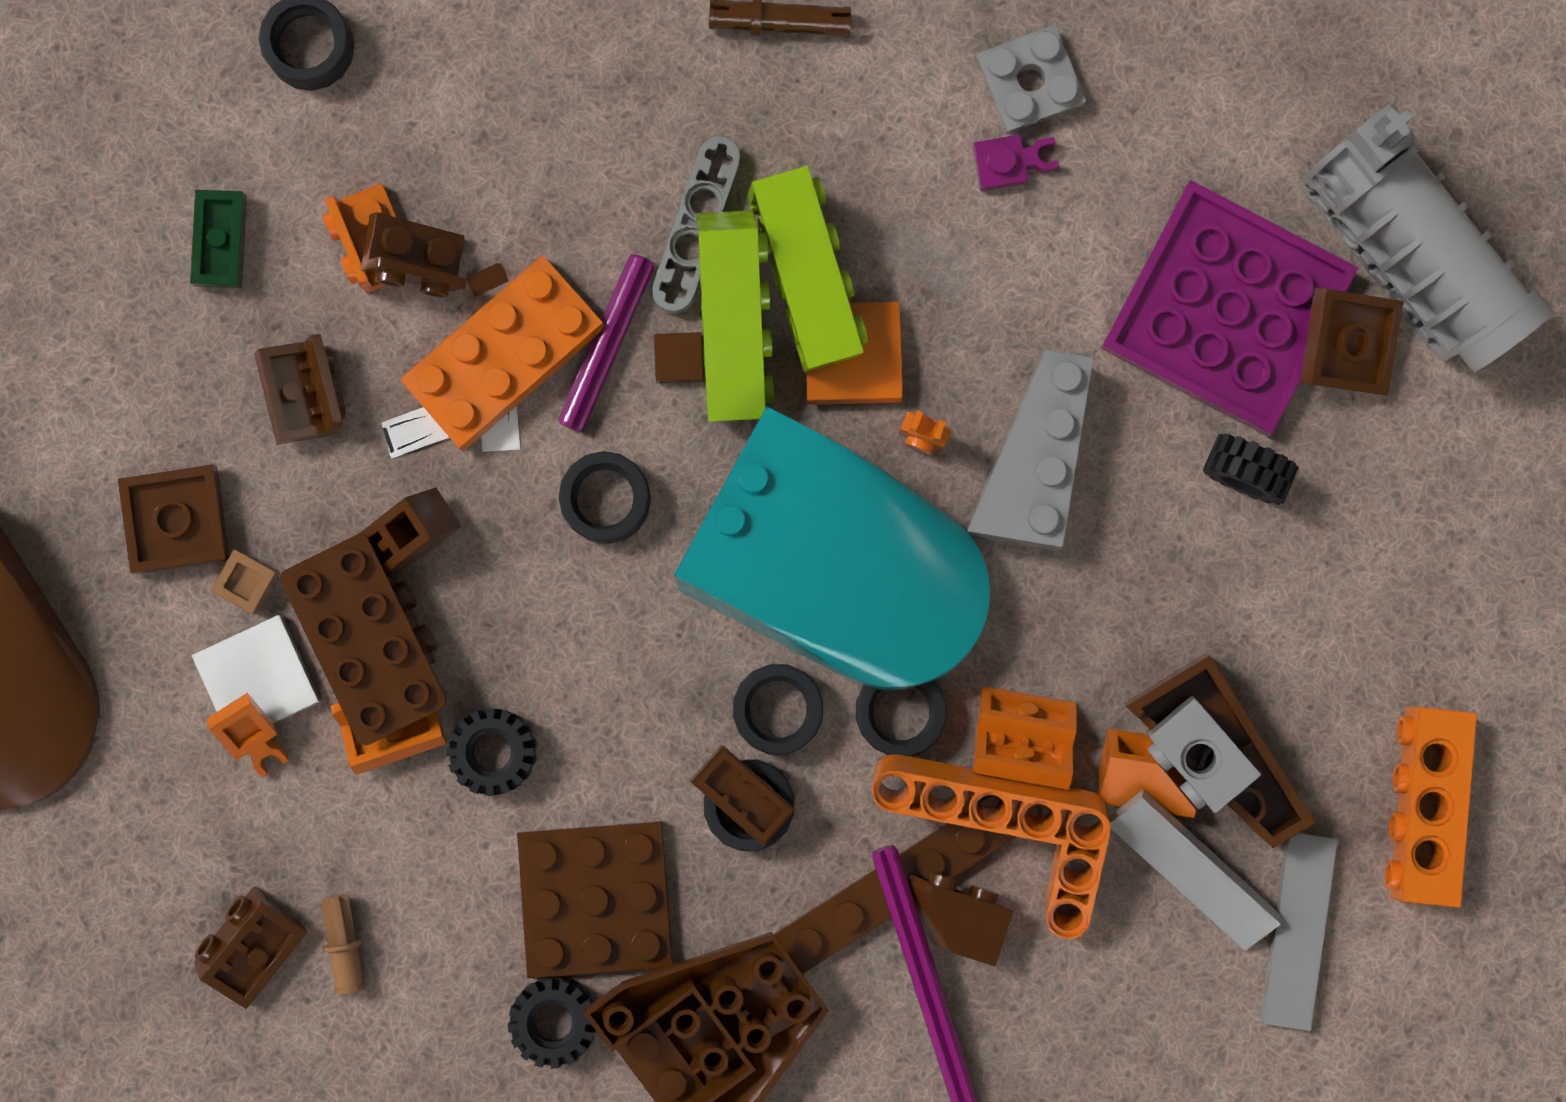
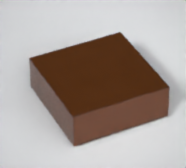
M701 332L654 334L656 383L704 381Z

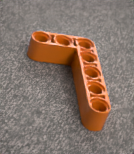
M900 754L885 756L876 764L872 781V797L874 802L883 810L1056 844L1045 893L1046 923L1049 930L1055 936L1062 939H1074L1087 931L1091 921L1110 837L1108 807L1105 800L1099 794L1071 787L1069 790L975 774L972 773L973 768ZM897 776L902 778L907 785L901 789L892 790L887 788L882 781L887 777ZM937 786H947L955 794L947 799H939L934 797L930 791ZM986 795H995L1003 800L995 808H986L978 801ZM1036 804H1043L1051 809V812L1043 817L1031 816L1026 811ZM1083 814H1093L1099 818L1097 823L1089 827H1083L1075 822ZM1074 859H1082L1089 863L1085 869L1080 871H1073L1065 866ZM1063 904H1073L1079 908L1070 915H1063L1056 911Z

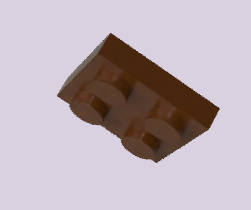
M1315 288L1300 383L1388 396L1404 301L1327 288Z
M212 464L118 479L130 573L141 574L227 561L229 559L217 466Z

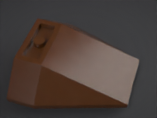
M769 932L622 981L585 1008L583 1014L612 1052L615 1049L655 1102H763L829 1010L773 932Z

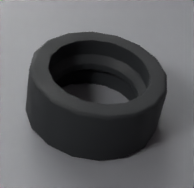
M280 0L269 9L262 20L258 39L263 58L278 78L296 89L310 91L329 87L343 77L352 63L355 46L351 28L335 5L327 0ZM305 16L318 17L327 22L333 31L335 40L333 50L329 57L316 67L307 69L296 68L289 64L282 56L279 46L280 36L286 26L297 18Z
M600 451L583 456L569 467L561 480L558 499L562 515L572 530L591 542L610 544L626 540L641 528L649 514L651 495L647 479L634 462L618 453ZM601 470L615 471L624 476L631 485L633 492L632 508L627 516L617 524L609 526L596 525L585 519L579 510L577 502L578 489L583 480L593 472Z
M769 664L752 671L740 683L733 699V719L739 734L752 748L766 754L787 755L802 749L816 736L823 720V699L817 684L804 671L788 664ZM772 681H785L794 685L802 693L806 702V717L802 726L794 734L784 738H772L761 733L754 726L750 717V702L754 693L762 685Z
M934 680L914 686L926 697L929 705V719L925 728L917 736L907 740H894L885 736L876 727L873 718V704L882 689L863 685L856 700L855 719L860 733L874 749L887 755L900 754L911 757L929 749L940 738L947 722V703L941 687Z
M758 759L741 760L794 807V794L789 782L775 766ZM704 795V817L710 831L724 845L739 851H760L775 844L788 831L794 816L793 813L763 847L749 833L734 830L725 821L721 809Z

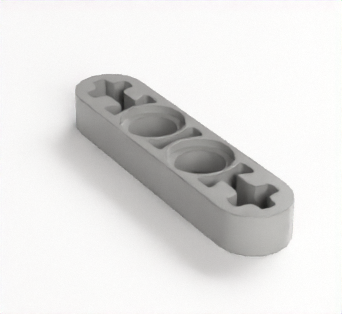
M716 136L709 138L700 147L652 288L653 297L660 310L667 314L676 315L688 310L692 306L700 286L699 257L693 260H684L675 251L676 244L682 237L689 235L698 238L696 213L691 209V200L700 192H709L718 201V206L714 212H725L737 178L741 161L740 153L735 143L726 137ZM719 148L725 149L727 159L732 161L731 165L722 164L717 176V182L726 183L723 189L711 181H698L701 174L709 179L712 171V161L706 157L708 154L716 155ZM670 262L683 270H696L694 277H690L684 272L681 289L687 295L685 298L677 297L674 304L667 303L666 293L661 291L663 285L671 286L676 276L675 269H667Z

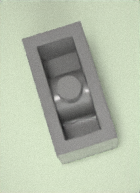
M1193 696L1188 698L1147 733L1154 742L1147 749L1166 772L1173 766L1187 780L1180 788L1199 810L1207 804L1214 813H1217L1261 776L1258 770ZM1196 744L1208 745L1213 752L1211 764L1203 770L1191 769L1186 763L1188 750Z

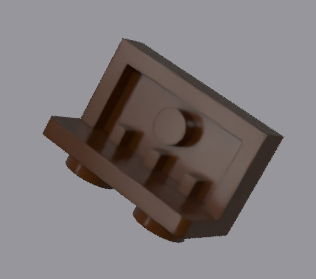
M320 334L310 335L304 342L261 348L254 353L276 445L329 436L342 427V420L346 416L345 403L341 393L335 392L331 374L334 373L333 355L330 348L323 345Z

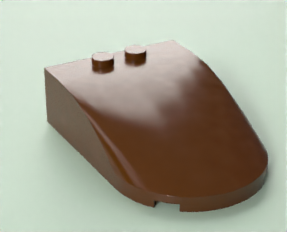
M0 526V809H9L30 805L51 796L64 787L78 773L93 748L92 743L96 733L97 721L100 718V704L96 682L88 664Z

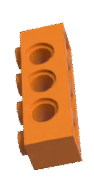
M1406 707V716H1400L1397 742L1403 745L1402 764H1396L1392 780L1394 792L1399 793L1398 811L1391 813L1388 825L1389 839L1395 841L1393 860L1387 861L1384 872L1386 889H1391L1390 898L1402 902L1461 908L1477 713L1425 707ZM1433 744L1440 751L1441 761L1438 767L1431 771L1426 767L1423 755L1426 748ZM1430 792L1436 799L1437 808L1435 813L1426 819L1420 812L1419 803L1421 798ZM1427 841L1432 847L1433 856L1427 865L1421 867L1415 859V851L1420 843Z

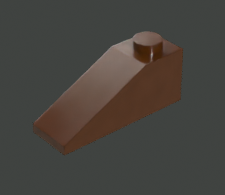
M437 487L403 498L359 534L365 535L370 539L386 574L393 576L429 553L462 526Z

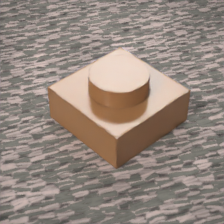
M234 549L210 591L243 610L256 615L280 573Z

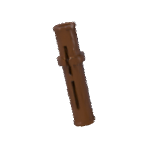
M710 0L709 29L751 31V35L760 36V31L833 35L849 38L851 7L762 2V0Z

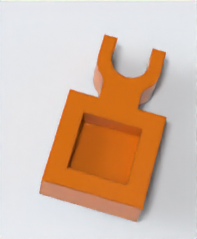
M917 410L916 414L907 412L898 434L907 438L905 441L907 447L917 452L931 455L933 449L940 452L944 450L952 429L945 427L946 421L931 419L925 416L924 412Z
M248 692L206 719L209 730L236 761L246 754H250L253 767L262 778L268 774L266 766L262 761L264 757L274 755L279 758L282 764L289 761L287 753L277 740L271 739L277 735L274 723Z

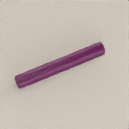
M631 254L628 257L601 319L605 327L592 340L558 418L559 423L576 432L585 430L654 271V263L643 256Z

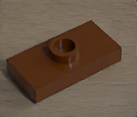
M722 744L689 780L763 847L796 810Z

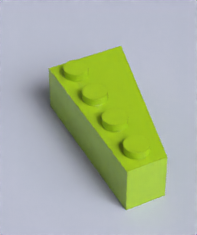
M808 166L752 181L747 194V201L751 211L759 210L761 216L757 217L758 233H767L768 254L772 253L775 261L771 263L772 277L781 300L786 299L789 308L785 309V316L804 373L859 357L864 353L862 344L868 343L867 332L861 316L853 317L848 298L854 297V290L847 269L839 271L834 252L840 251V243L834 224L832 222L825 224L820 206L826 204V196L819 176L811 178Z
M753 210L696 213L699 238L698 257L702 294L701 312L708 422L760 419L765 410V404L774 403L773 375H764L763 357H772L771 328H762L761 310H770L769 281H760L759 262H768L767 233H758Z

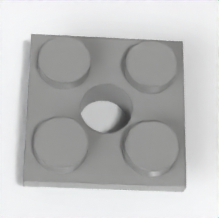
M1055 24L976 54V59L1006 134L1086 103ZM1024 70H1034L1042 77L1043 86L1037 91H1026L1018 83V74Z

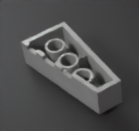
M1045 350L1039 358L965 529L966 533H969L971 537L1051 551H1058L1063 548L1093 364L1092 357Z

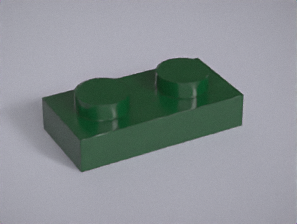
M195 189L190 284L193 286L242 288L247 195L243 191Z

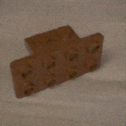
M357 534L281 573L280 582L359 744L371 745L446 706L447 698L431 667L432 664L436 663L432 652L438 649L436 641L426 624L420 626L417 624L411 611L412 608L417 606V603L408 584L405 581L398 583L395 577L386 574L367 536Z

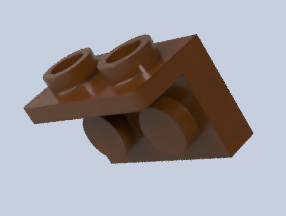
M378 212L369 215L360 271L376 274L375 281L384 285L404 287L405 282L421 285L420 293L447 298L449 292L462 290L466 287L467 279L458 277L465 235Z
M253 887L246 896H239L231 904L226 913V922L215 935L209 934L205 937L196 950V960L194 962L200 981L245 1009L250 1006L307 934V930L302 923L266 901L263 892L256 887Z

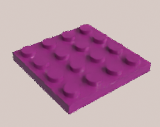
M1189 180L1108 332L1101 349L1258 432L1270 436L1273 434L1300 382L1314 289L1327 288L1346 292L1358 267Z

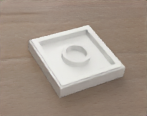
M277 615L191 655L217 712L247 692L273 723H277L321 702L282 615Z

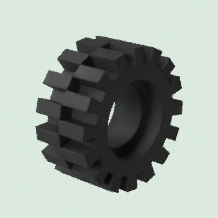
M1218 434L1204 465L1203 473L1212 480L1221 482V485L1231 487L1241 494H1247L1250 498L1256 500L1259 498L1266 503L1271 504L1272 502L1275 505H1283L1299 470V466H1296L1294 461L1288 460V457L1283 454H1276L1275 450L1259 446V443L1252 440L1249 442L1243 437L1236 436L1235 438L1230 434Z
M484 709L470 713L468 717L462 718L456 724L458 727L454 732H451L448 739L451 742L450 747L447 748L446 757H450L451 764L448 765L451 773H455L458 778L456 781L461 786L468 787L469 791L475 794L495 796L516 789L525 779H528L532 773L531 769L536 763L535 747H537L536 739L531 734V728L521 720V717L503 709ZM487 733L502 735L510 745L511 754L509 761L503 768L497 771H489L482 768L474 756V748L477 741Z
M555 976L554 978L543 977L538 979L536 982L529 984L518 995L509 1012L508 1033H512L513 1039L511 1043L514 1049L516 1047L522 1052L520 1056L527 1061L529 1058L535 1061V1066L541 1068L544 1065H551V1069L560 1068L561 1065L566 1063L570 1065L579 1056H583L593 1041L596 1032L583 1014V1010L593 1003L588 990H583L579 983L573 979L569 981L564 979V976ZM558 1003L569 1011L572 1018V1027L564 1038L549 1040L537 1031L535 1016L538 1009L543 1005Z

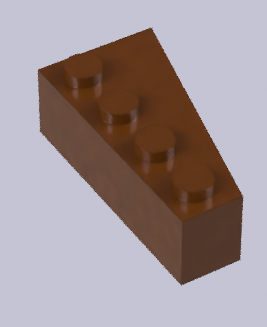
M1205 653L1124 703L1138 719L1152 730L1188 698L1193 696L1261 774L1260 777L1228 802L1227 805L1272 848L1315 824L1210 655ZM1205 744L1192 746L1186 754L1187 766L1194 770L1207 768L1213 760L1212 749Z

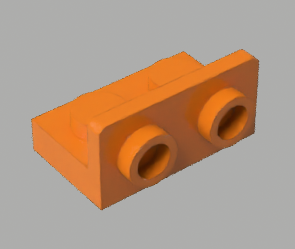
M380 183L341 200H337L334 195L325 198L329 213L322 215L332 240L335 242L341 239L347 256L340 258L351 285L358 282L367 293L387 286L375 281L376 274L360 271L369 215L378 212L397 217L385 186Z

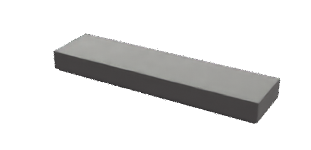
M1144 789L1109 816L1110 829L1245 951L1281 925L1280 913Z
M1298 833L1285 841L1275 909L1281 914V925L1272 931L1260 1022L1263 1024L1311 1031L1338 841L1336 838Z

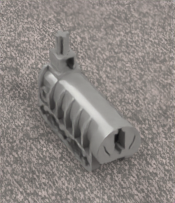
M1388 104L1324 156L1301 179V186L1305 194L1337 234L1342 231L1345 235L1342 238L1344 243L1388 298L1404 301L1402 315L1432 353L1441 360H1448L1459 354L1471 371L1475 373L1530 335L1554 314V311L1535 287L1527 291L1510 270L1516 265L1512 259L1504 262L1487 241L1492 236L1490 231L1486 230L1481 234L1465 214L1464 210L1469 207L1466 201L1458 205L1440 182L1446 178L1445 175L1441 172L1435 176L1420 158L1418 153L1423 148L1416 142L1417 138L1407 126V123L1413 118L1411 113L1406 110L1399 115L1396 112L1398 110L1394 104Z

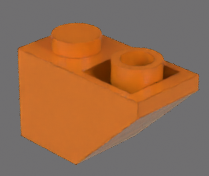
M1108 728L1097 771L1098 794L1105 800L1106 804L1120 808L1144 789L1172 816L1178 815L1194 818L1196 806L1180 788L1187 780L1174 766L1167 772L1161 767L1147 750L1154 744L1149 736L1142 733Z

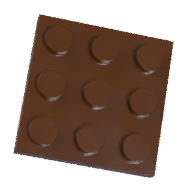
M662 821L517 833L527 979L656 969L673 965Z

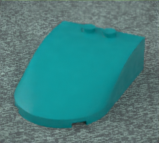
M766 407L674 573L678 591L853 682L882 690H904L933 680L936 681L955 669L968 656L977 643L986 622L990 603L989 575L983 556L969 533H966V530L955 519L876 465L835 441L769 407Z

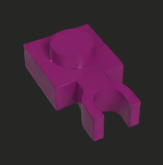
M1020 135L974 142L973 152L980 191L1027 184V170L1034 169L1041 173L1058 171L1059 161L1045 163L1038 156V152L1041 149L1054 147V137L1040 139L1033 146L1027 148L1022 147Z

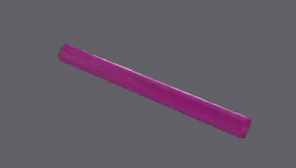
M894 845L884 846L872 852V858L950 1101L979 1102L899 851Z

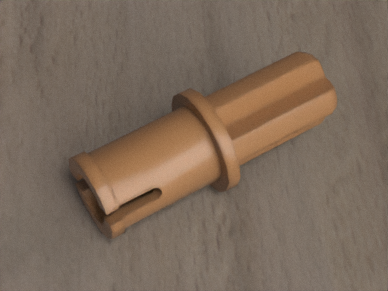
M348 895L327 897L321 901L327 944L323 946V951L329 952L335 994H348L363 990L366 987L365 982H363L358 946L362 945V939L356 938L350 898Z

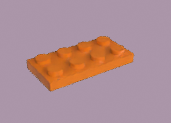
M541 255L400 378V381L455 445L464 452L601 333L605 325L550 262Z

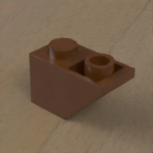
M931 872L929 880L910 875L909 886L932 942L954 954L996 966L1014 910L997 903L999 894L975 885L971 886L969 893L957 890L959 881L935 872Z

